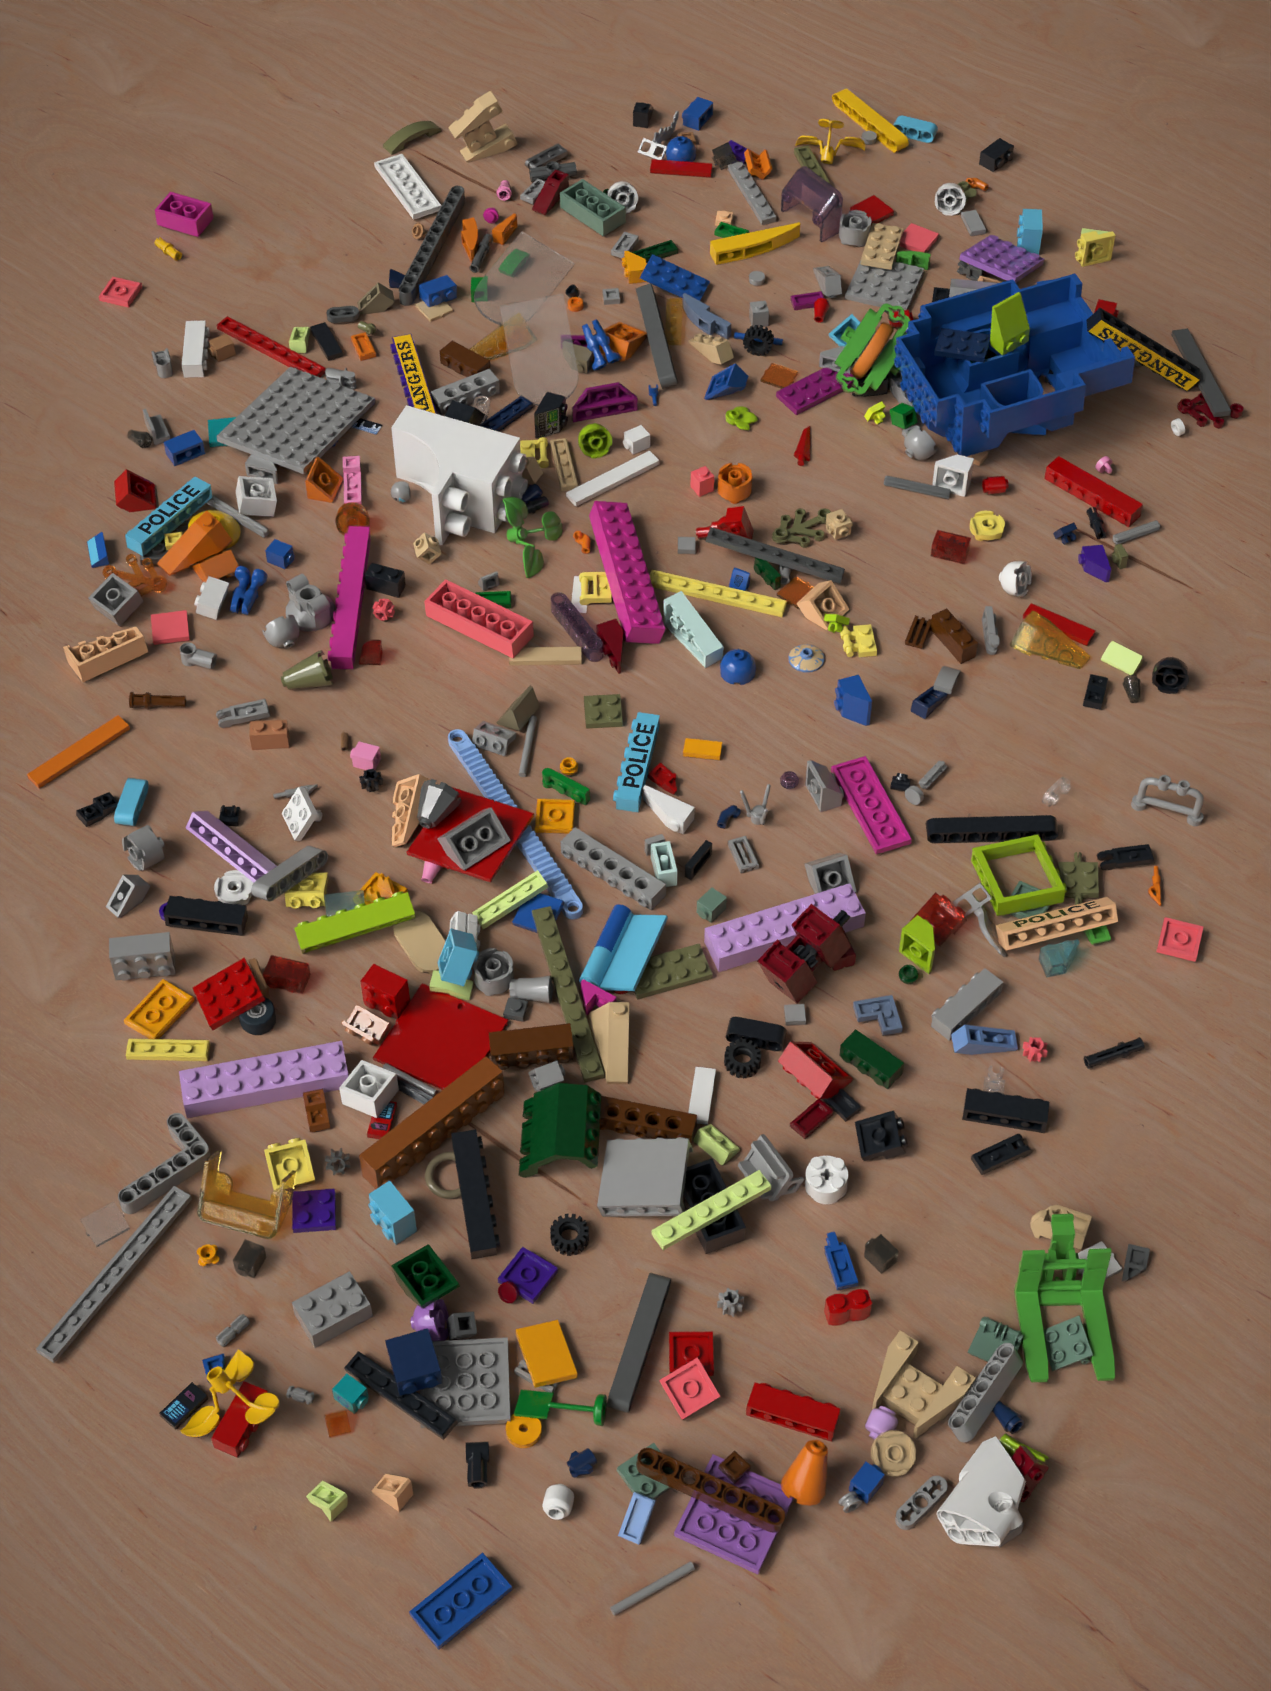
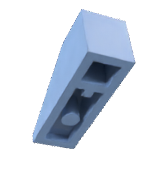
M963 1025L951 1034L954 1053L974 1055L1018 1050L1014 1030Z

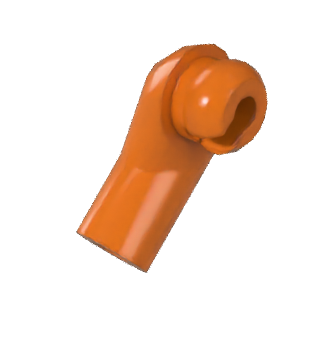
M978 178L966 179L971 188H979L986 191L989 187L987 183Z
M575 531L573 538L582 545V553L588 554L590 552V537L581 531Z

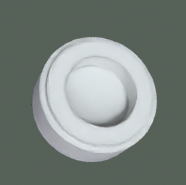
M1179 418L1171 422L1173 433L1176 436L1185 434V426L1182 420Z

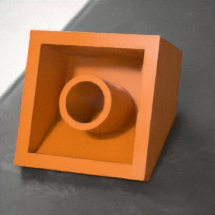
M230 549L193 565L192 568L202 582H206L208 576L219 580L224 576L226 578L234 576L235 570L239 565Z

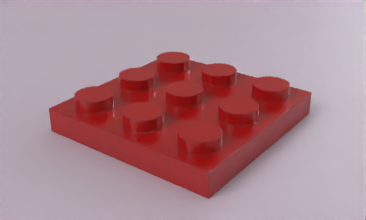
M245 957L192 987L212 1030L219 1028L266 1000Z

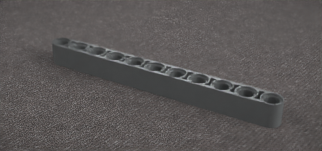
M453 186L450 189L399 286L400 303L404 306L414 303L419 293V284L425 282L465 204V192L462 186Z

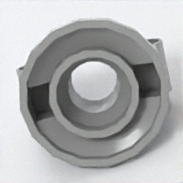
M300 574L286 582L290 598L286 606V618H289L288 615L290 614L294 615L300 630L305 632L323 629L332 622L335 604L319 588L310 585L304 574Z

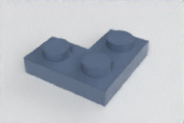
M892 995L853 1002L858 1022L877 1019L882 1036L902 1032L903 1027Z

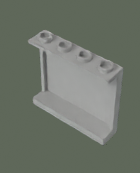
M678 1137L676 1139L637 1138L635 1140H607L597 1203L602 1217L678 1216L685 1212V1206L682 1202L688 1156L689 1152H693L689 1139Z

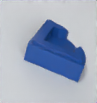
M224 1353L202 1360L206 1376L214 1367L220 1366L222 1369L225 1367Z

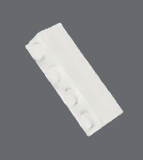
M186 321L182 357L184 378L204 377V370H207V361L205 359H208V350L206 348H209V339L207 337H210V328L206 326V321Z

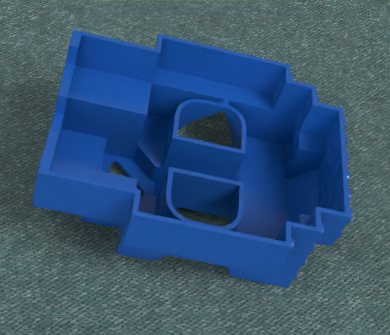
M1076 274L1019 289L1012 279L922 305L918 314L919 319L908 322L907 335L897 337L896 345L894 346L896 353L894 364L896 368L900 369L902 375L901 389L906 392L909 402L913 403L915 412L919 413L922 423H925L929 430L942 437H946L951 442L954 452L966 457L997 448L1009 432L1037 424L1050 431L1073 425L1074 413L1083 411L1084 398L1086 396L1132 383L1135 356L1128 346L1121 348L1120 352L1111 338L1105 339L1103 343L1101 339L1089 334L1086 320L1093 312L1081 297L1083 283ZM1017 292L1021 293L1030 327L1029 341L1005 355H1001L989 344L988 349L997 356L985 359L984 363L975 362L971 364L968 360L934 356L941 328L990 335L992 306ZM1049 369L1052 370L1053 374H1048ZM1041 376H1045L1055 389L1054 392L1043 395L1044 390L1039 382Z

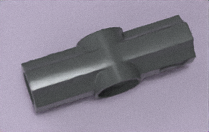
M551 161L546 166L530 168L531 182L537 179L547 180L555 169L569 174V177L576 176L575 162L559 164Z

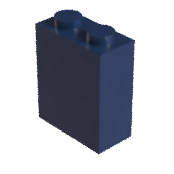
M428 1328L385 1340L399 1395L412 1394L418 1390L433 1388L443 1384L441 1370Z

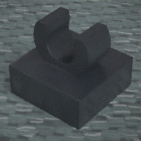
M222 805L219 820L226 826H239L240 807L235 805L225 807V805Z

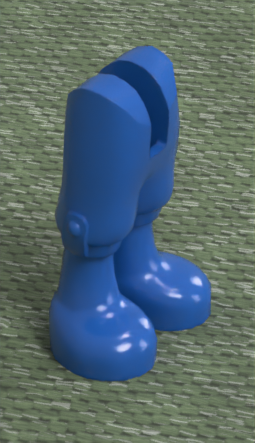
M596 319L592 321L593 328L596 331L595 335H592L588 324L582 326L587 348L593 352L595 361L592 364L594 371L602 369L607 365L599 346L603 348L608 364H613L622 359L619 353L614 352L610 348V338Z
M238 566L235 570V576L239 581V586L233 591L230 611L238 613L241 603H243L242 614L248 615L255 600L258 598L257 590L267 581L268 575L261 569H255L251 577L248 568ZM250 580H251V586H250V588L246 591V588H247V586H248V584L250 583Z

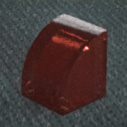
M370 640L362 646L359 664L381 665L383 654L382 640Z

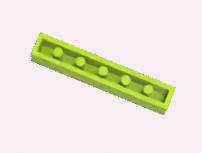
M397 892L387 899L381 897L368 905L366 903L358 904L354 907L355 909L349 911L342 909L337 911L336 915L330 917L323 915L314 922L304 921L299 923L298 927H294L302 954L415 919V913L408 892Z

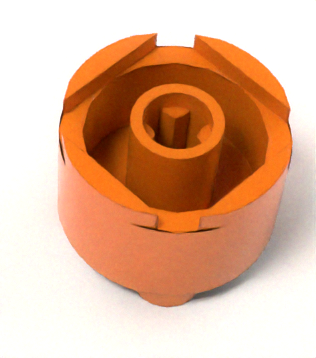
M728 463L722 466L718 474V494L733 504H738L740 501L748 498L752 493L751 469L742 463H738V465Z

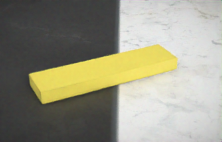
M128 1039L126 1059L208 1061L210 1041Z

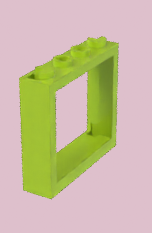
M1039 835L972 848L971 862L982 885L992 897L990 902L997 916L1064 902V896L1067 892L1064 882L1062 883L1059 870L1055 869L1052 856L1048 855L1045 842L1041 841ZM1035 851L1052 888L1003 897L987 861Z

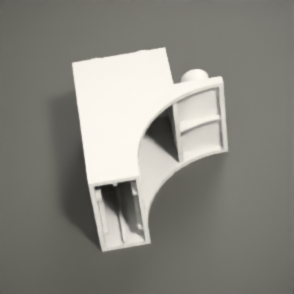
M406 405L391 427L396 476L421 486L432 495L435 537L438 539L439 544L443 545L450 533L465 537L470 530V526L495 533L502 521L509 522L502 499L508 497L521 499L528 486L527 479L522 478L527 458L526 454L521 453L520 438Z

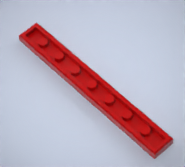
M228 316L217 324L218 330L225 334L227 333V335L288 367L296 368L317 377L325 374V367Z

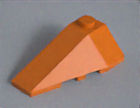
M205 511L159 560L157 565L171 576L189 568L194 563L204 561L207 557L221 553L233 540L222 524L211 513Z

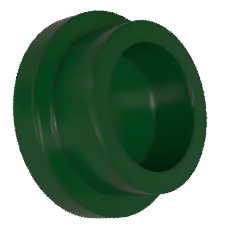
M913 965L903 966L898 974L899 979L906 984L916 982L919 975Z

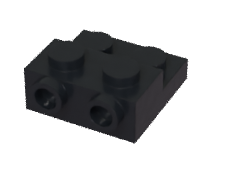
M894 1110L855 1122L860 1154L863 1161L880 1156L889 1159L906 1154L905 1147H908L906 1136L902 1135L901 1132L902 1129H905L902 1117H898Z

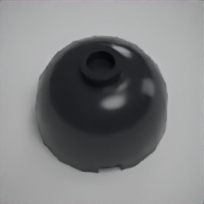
M1163 658L1154 666L1152 683L1158 687L1160 692L1166 694L1178 693L1183 687L1185 689L1189 683L1188 668L1179 658Z

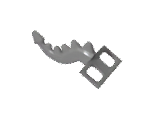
M678 111L674 114L671 127H665L664 130L661 127L659 133H654L652 141L643 138L638 153L663 160L667 146L661 145V142L668 140L673 134L679 118ZM644 142L651 144L648 152L641 151ZM657 147L664 149L661 157L654 156Z
M980 882L952 903L964 918L972 912L978 917L980 929L986 939L1000 955L1005 957L1007 956L1006 952L993 938L994 935L990 926L992 923L987 916V911L982 906L992 897ZM978 888H982L987 895V898L981 902L973 895V892ZM962 899H966L972 906L967 912H963L958 906V902Z

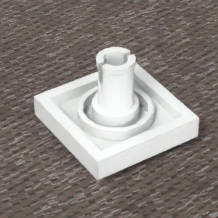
M305 787L297 788L282 812L295 841H301L314 821L320 822L322 819L321 810L315 809Z

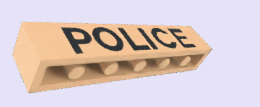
M1108 897L999 924L996 925L998 942L1005 950H1010L1118 922L1116 904Z

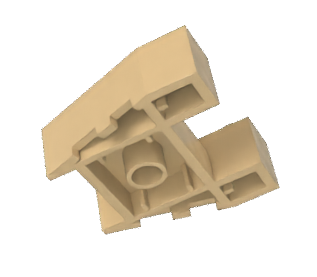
M491 91L477 98L473 102L474 105L470 109L467 108L463 112L464 115L448 127L455 139L463 138L467 147L461 149L460 153L467 163L503 153L518 144L506 123L493 130L489 120L503 111Z
M899 1331L888 1346L872 1409L878 1408L883 1404L914 1424L913 1438L916 1439L925 1433L929 1427L946 1418L950 1412L957 1408L975 1382L976 1377L956 1366L944 1385H941L910 1365V1362L917 1354L919 1342L904 1332Z

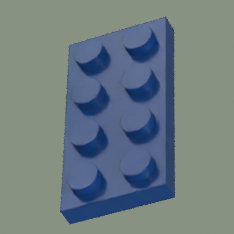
M653 254L640 279L681 298L686 293L701 301L710 283L709 280Z
M482 1552L410 1610L409 1614L439 1650L512 1591V1586Z

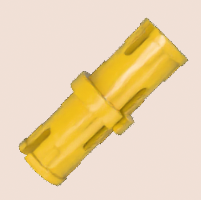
M161 237L155 240V246L161 249L165 255H169L175 261L182 258V253L175 249L173 244L166 242Z

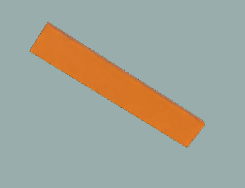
M117 715L27 774L28 779L40 789L130 730L129 725Z

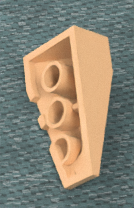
M421 774L403 779L396 784L393 796V804L396 805V811L393 812L392 816L395 819V824L392 827L393 847L406 844L419 824L417 814L421 787L424 781L430 780Z

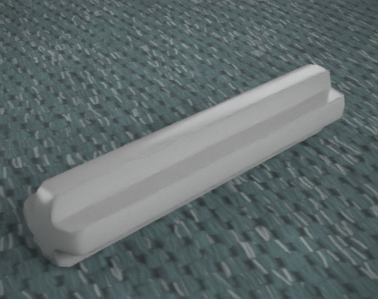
M1155 520L1113 535L1112 540L1115 544H1120L1158 531L1160 523Z

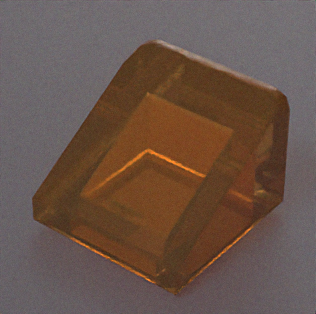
M346 1409L324 1414L329 1438L351 1432Z

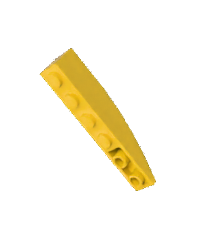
M798 222L711 240L710 255L716 265L761 255L800 237L801 224Z

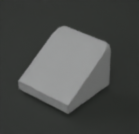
M497 571L480 578L478 585L483 591L499 585Z

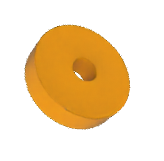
M513 1414L510 1417V1421L506 1423V1437L517 1448L532 1447L541 1437L542 1428L539 1418L514 1416ZM521 1428L528 1429L526 1432L520 1431Z

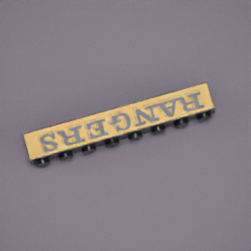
M1099 308L1086 320L1087 331L1090 335L1096 336L1103 342L1105 339L1111 338L1120 351L1121 348L1128 346L1135 356V360L1140 365L1149 368L1153 373H1157L1165 380L1174 383L1178 388L1189 391L1201 380L1200 368L1102 308Z

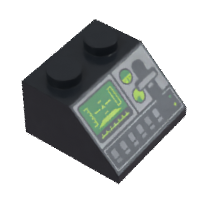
M546 392L534 413L535 438L539 439L559 433L563 426L567 425L568 417L566 416L568 405L566 404V396Z

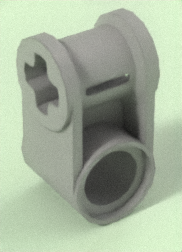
M168 348L159 352L151 351L158 376L161 378L172 376L173 371Z

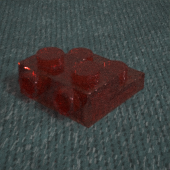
M935 892L913 918L919 915L921 918L929 921L933 926L934 942L941 946L952 933L955 935L967 919L965 917L966 912L959 906L955 908L950 904L949 898L943 894L940 896Z

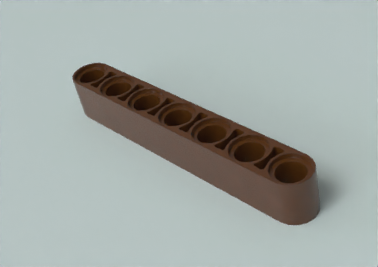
M643 1448L638 1453L636 1468L642 1475L768 1532H778L782 1528L786 1516L782 1507L652 1448ZM649 1458L653 1463L645 1465L641 1460ZM668 1467L671 1468L674 1471V1473L668 1475L665 1474L662 1471V1469ZM685 1477H691L694 1479L695 1482L693 1484H687L686 1482H684L683 1479ZM710 1486L713 1487L716 1490V1492L710 1494L707 1493L704 1488ZM733 1496L737 1502L729 1503L726 1497ZM755 1506L758 1512L751 1513L747 1507ZM775 1515L780 1521L776 1523L771 1522L768 1516Z

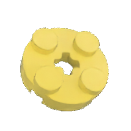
M979 511L971 518L969 527L976 540H994L1002 537L1005 521L1002 516H996L992 511Z

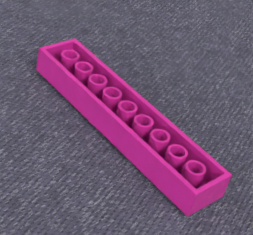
M594 501L589 518L620 625L623 629L625 642L659 644L665 631V626L628 504Z

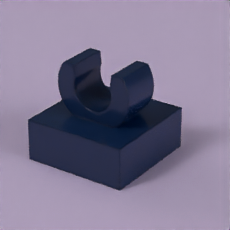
M1071 523L1058 529L1053 535L1055 539L1061 538L1062 543L1065 545L1069 542L1067 536L1070 537L1071 541L1076 539L1073 531L1077 527L1075 523Z

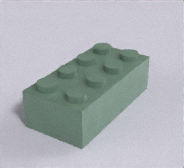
M584 179L560 192V208L602 236L607 235L626 223V207Z

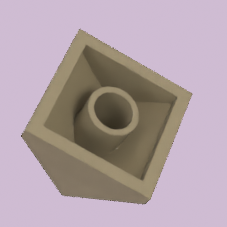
M531 685L496 722L498 725L520 731L540 706Z

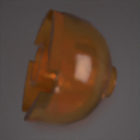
M357 502L343 504L336 513V528L345 536V533H348L349 526L370 527V516L367 509Z

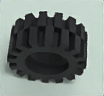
M758 325L750 326L746 330L743 339L744 348L747 349L748 353L751 351L752 355L757 353V356H760V354L764 356L765 353L768 354L772 349L774 334H772L771 330L768 331L767 327L764 329L762 325L760 327ZM754 339H760L763 342H757Z
M737 1039L735 1044L732 1041L730 1047H726L724 1066H726L727 1071L730 1070L732 1076L736 1073V1078L743 1075L744 1079L747 1074L749 1077H752L753 1072L755 1074L758 1072L761 1065L760 1048L758 1049L757 1044L753 1045L751 1040L746 1043V1039H743L742 1042ZM741 1054L750 1057V1061L740 1063L735 1060V1057Z
M565 1214V1218L559 1216L558 1221H553V1225L550 1228L551 1244L556 1251L560 1249V1254L564 1255V1252H567V1256H571V1252L577 1255L578 1250L582 1252L584 1246L587 1247L589 1228L585 1220L582 1222L581 1216L576 1219V1214H572V1217ZM572 1229L578 1233V1236L573 1240H566L561 1234L565 1230Z

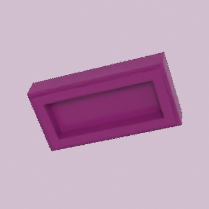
M822 291L792 295L790 300L794 310L814 308V302L818 298H824Z

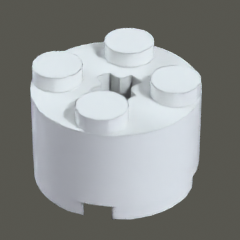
M833 1156L812 1158L807 1166L805 1189L808 1195L820 1204H833L846 1194L848 1170L844 1161Z

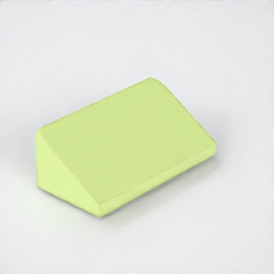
M1114 641L1110 642L1101 658V661L1131 676L1138 670L1143 660L1142 655Z
M712 1124L698 1129L693 1139L699 1147L720 1165L726 1164L740 1151L738 1146Z

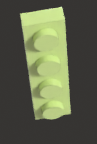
M537 870L472 913L478 917V922L482 929H485L549 888V886Z

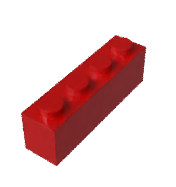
M754 1382L747 1403L746 1415L832 1442L841 1408L836 1407L832 1403L815 1401L809 1396L795 1395L786 1389L772 1388L767 1383L759 1384Z

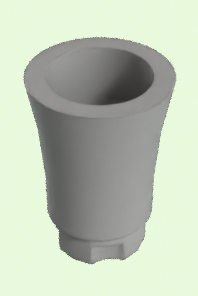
M552 976L511 979L509 986L510 998L551 1003L553 994Z

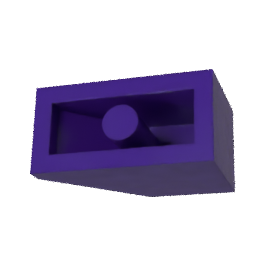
M1103 545L1082 546L1081 554L1078 555V561L1080 565L1082 564L1084 572L1104 582H1109L1111 567Z

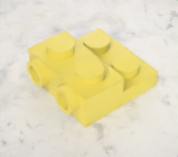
M1096 231L1081 234V238L1077 240L1079 250L1075 252V258L1082 267L1111 260L1116 236L1114 232L1098 235Z
M328 872L312 873L286 891V907L297 909L302 906H310L312 908L325 906Z
M295 1138L289 1140V1144L280 1146V1143L269 1145L268 1149L264 1150L274 1192L315 1181L306 1140Z

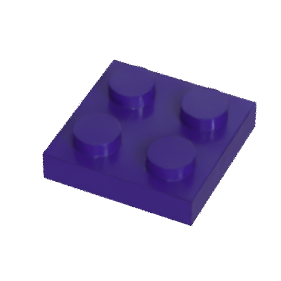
M335 1189L292 1192L293 1233L336 1230Z
M522 1247L498 1277V1283L513 1282L519 1290V1296L534 1304L558 1273V1268Z

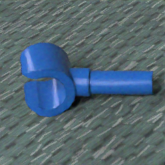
M657 384L656 388H651L649 385V395L652 396L653 406H657L656 397L659 394Z

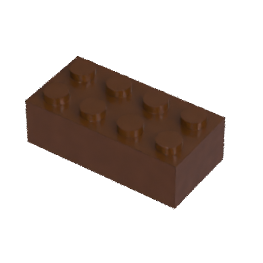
M570 1023L489 1032L491 1061L501 1070H506L512 1066L525 1068L530 1064L543 1066L549 1064V1062L567 1063L573 1060V1039Z

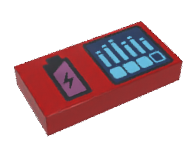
M390 1101L377 1118L371 1117L367 1138L380 1139L391 1130L397 1102Z

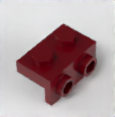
M1020 1445L1011 1459L1026 1481L1020 1502H1025L1037 1484L1043 1479L1049 1467L1045 1463L1038 1462L1027 1447Z

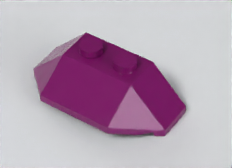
M619 382L586 388L572 407V421L574 423L638 411V398Z

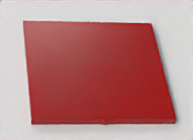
M453 788L459 793L458 798H461L459 806L436 827L429 829L423 827L407 850V855L491 883L533 819L534 813ZM492 807L511 841L469 868L462 870L447 856L437 838L483 809Z
M422 983L400 1017L396 1019L395 1025L373 1056V1060L381 1064L387 1063L420 1081L443 1090L480 1060L488 1056L490 1053L489 1032L504 1031L509 1020L447 993L430 991L429 986Z

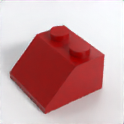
M127 469L114 481L116 506L128 512L157 508L155 484Z

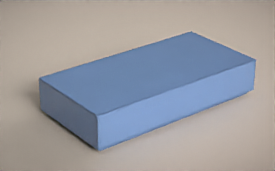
M635 1491L618 1536L640 1545L656 1499Z

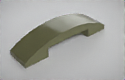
M432 121L412 123L394 133L383 144V148L393 155L403 150L405 143L424 134L430 137L441 132V128Z

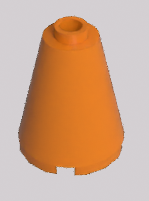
M808 1441L782 1477V1491L789 1499L790 1496L797 1499L796 1503L817 1505L826 1494L828 1448L822 1441Z

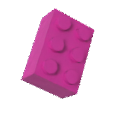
M169 192L155 209L157 225L199 237L214 219L211 203L174 192Z

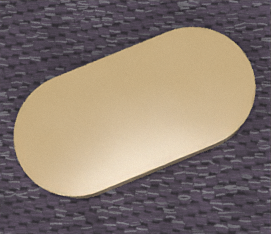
M414 911L415 919L393 925L394 936L414 967L420 972L424 971L432 974L433 970L439 971L437 962L445 940L427 914Z

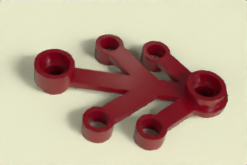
M1202 393L1192 400L1188 398L1181 399L1177 405V409L1181 413H1188L1197 420L1196 424L1200 427L1206 426L1207 417L1214 422L1213 426L1220 429L1224 425L1223 418L1213 416ZM1238 403L1232 404L1230 406V416L1234 419L1240 418L1244 407ZM1197 411L1202 412L1207 417L1201 416Z

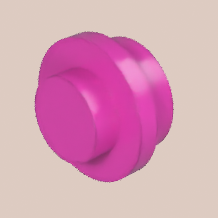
M487 208L483 213V217L488 223H495L499 218V214L495 208Z

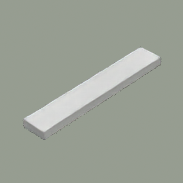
M648 451L566 492V497L577 507L659 465V459Z

